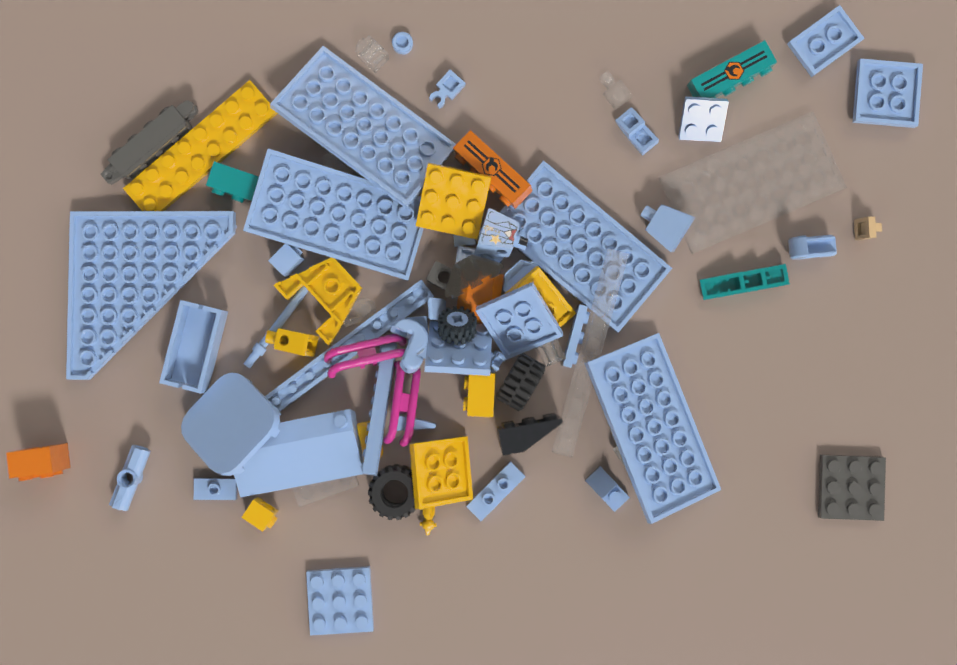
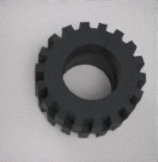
M525 353L520 354L497 392L496 399L518 412L522 410L540 382L546 365Z
M399 464L388 465L379 470L377 476H374L370 482L368 490L369 503L373 505L372 509L374 512L378 511L380 513V517H388L387 520H392L393 518L401 520L403 517L407 518L416 510L412 469H408V466H400ZM398 480L405 484L408 489V496L404 502L392 503L386 499L383 488L388 481Z

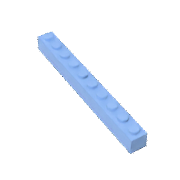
M397 344L381 345L380 353L397 349ZM396 358L377 363L379 366V370L376 371L375 375L377 383L373 387L375 395L374 397L372 396L371 404H373L372 410L370 409L369 412L371 420L367 425L368 436L365 437V444L367 445L366 449L363 450L364 463H361L360 468L362 473L366 475L377 476Z

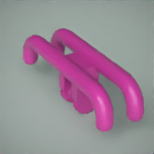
M391 334L332 348L324 355L326 363H331L332 358L355 351H357L358 358L332 365L328 369V377L334 378L336 373L342 370L359 366L360 369H364L367 364L376 366L380 361L403 357L406 349H394L376 353L375 347L398 342L400 346H404L406 338L397 334Z
M397 360L394 362L396 378L389 428L383 442L385 444L393 442L397 432L399 414L407 413L404 436L399 442L402 447H405L410 443L413 436L421 369L419 367L416 372L412 373L410 394L402 393L405 372L399 365L401 361Z

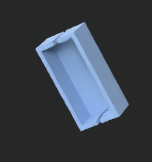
M180 300L159 381L160 384L176 388L182 387L184 390L200 394L205 393L209 389L228 311Z

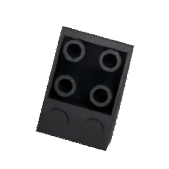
M555 413L542 415L543 419L538 420L534 417L523 418L521 423L514 424L513 420L501 422V426L497 428L502 455L525 452L561 425L563 419Z

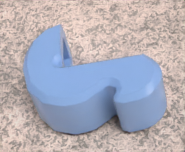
M803 235L792 237L788 240L789 255L792 260L832 257L837 254L834 235L811 237Z
M401 319L393 324L390 331L410 339L399 365L405 373H414L423 362V357L418 355L423 352L428 343V333L424 326L417 321Z

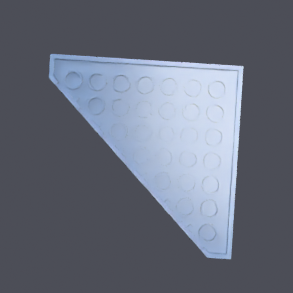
M70 211L66 379L90 380L236 234V212Z

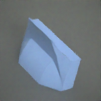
M519 260L504 274L502 291L506 293L538 264L535 261Z

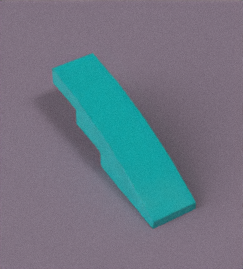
M786 264L700 280L703 300L790 285Z

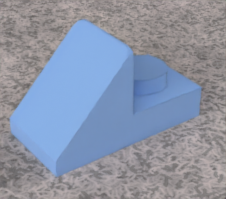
M601 466L585 480L614 512L630 498Z

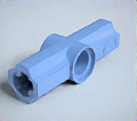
M138 445L131 446L124 467L117 475V485L109 503L112 508L123 511L129 509L137 486L143 480V470L151 452L148 448ZM128 473L133 476L132 483L127 480Z

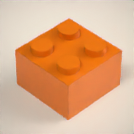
M68 443L26 448L6 453L9 479L18 477V481H26L37 477L48 478L63 474V470L71 468Z

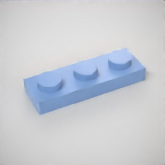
M577 305L561 366L571 368L572 364L576 365L579 353L576 352L577 345L583 341L584 332H581L583 324H587L590 312H587L588 306Z

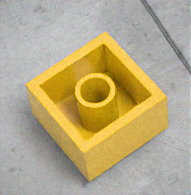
M490 373V376H465L464 389H468V397H464L463 411H467V416L493 417L495 373Z

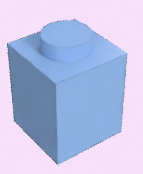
M284 244L268 261L283 276L288 277L305 259L301 256L303 252L298 247Z

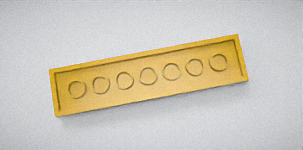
M249 80L123 189L142 211H165L211 171L214 161L221 163L278 113L270 108V102Z

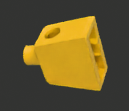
M278 328L277 332L267 331L265 342L274 344L275 350L315 357L319 336Z

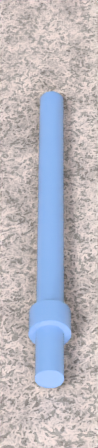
M305 286L299 289L271 326L270 331L277 332V329L283 326L308 293ZM266 334L259 343L257 342L254 345L252 353L243 363L248 368H251L258 357L263 356L266 352V347L269 344L265 342Z

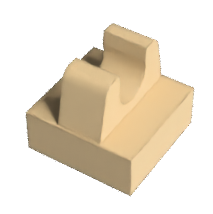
M875 217L855 219V240L877 238L876 232H882V223H876Z

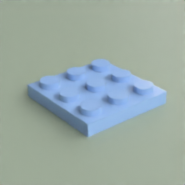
M860 58L857 61L852 123L909 128L918 127L923 64Z
M533 282L477 306L475 310L506 359L563 336L562 329Z
M430 321L425 372L490 376L492 336L484 324L476 325L474 339L471 338L470 342L465 340V344L458 342V345H454V341L449 344L447 339L443 341L441 339L442 336L439 337L438 321Z
M370 566L307 570L310 636L374 631Z

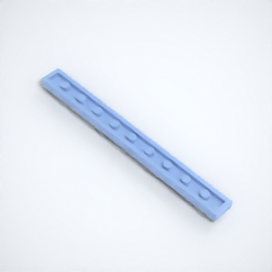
M421 279L265 397L281 412L328 377V369L332 365L350 360L357 355V351L338 355L332 358L331 363H326L324 355L327 351L335 347L381 337L391 329L396 321L408 317L428 302L429 298H433L434 295Z

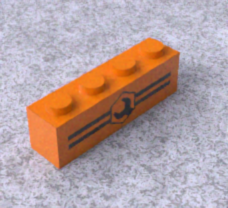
M471 130L453 147L456 154L455 159L461 165L466 163L471 168L470 172L491 176L489 191L492 193L496 191L501 196L499 198L501 202L507 207L511 205L516 209L532 192L531 185Z

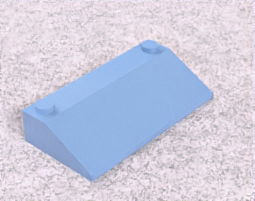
M347 409L280 422L278 427L280 432L276 438L271 436L243 466L246 470L240 475L234 474L240 497L242 498L363 475L360 470L363 457L355 411Z

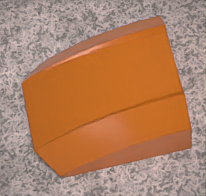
M462 268L457 309H460V306L464 307V310L470 309V313H475L477 322L483 323L475 311L476 307L501 296L504 275Z

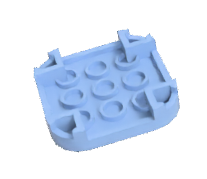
M231 372L220 377L188 410L183 418L181 431L185 441L211 470L223 476L240 475L246 470L243 466L271 436L276 438L280 432L278 427L280 423L279 415L281 413L252 384V381L239 373Z

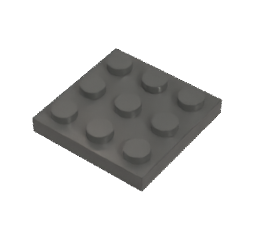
M820 454L818 517L821 519L884 521L886 457Z

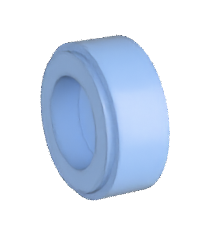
M398 32L394 35L392 46L395 52L404 55L412 50L413 40L408 33Z

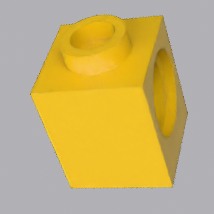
M257 497L253 499L241 518L263 532L267 527L270 529L273 527L278 519L275 515L279 510Z

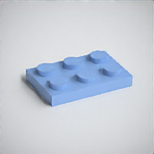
M839 5L789 41L787 45L808 74L813 77L865 38Z

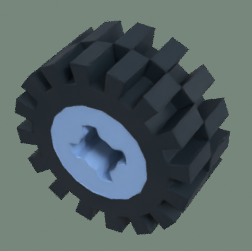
M453 306L452 310L448 307L446 311L443 310L439 314L438 334L439 337L442 336L441 339L443 341L447 339V343L451 344L454 341V345H458V342L465 344V340L470 342L471 338L474 339L477 317L474 312L470 313V309L464 310L462 306H460V309H457V306Z

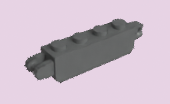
M185 100L176 108L171 105L162 109L156 119L147 122L143 130L129 137L123 147H119L112 152V156L107 159L110 164L104 169L101 176L111 185L124 177L132 180L192 130V125L189 121L198 114L197 106L193 105V102Z

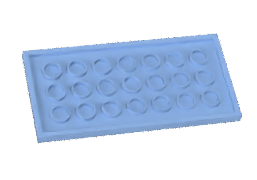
M324 46L320 48L270 103L271 109L406 209L423 189L428 163L443 165L453 153V147L456 145Z
M268 148L243 231L408 281L424 229L416 226L421 196H417L406 209L367 179Z
M543 160L527 179V182L532 187V192L516 209L511 205L509 207L505 205L499 213L519 222L517 235L529 238L525 250L517 249L531 261H535L545 273L582 304L588 306V309L618 333L672 268Z
M659 333L584 363L648 524H653L721 490Z

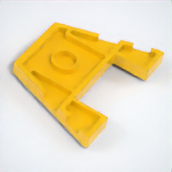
M334 258L324 260L299 274L296 273L290 276V278L274 284V287L287 300L301 287L305 286L327 310L331 317L315 332L329 346L333 343L362 290L358 282Z

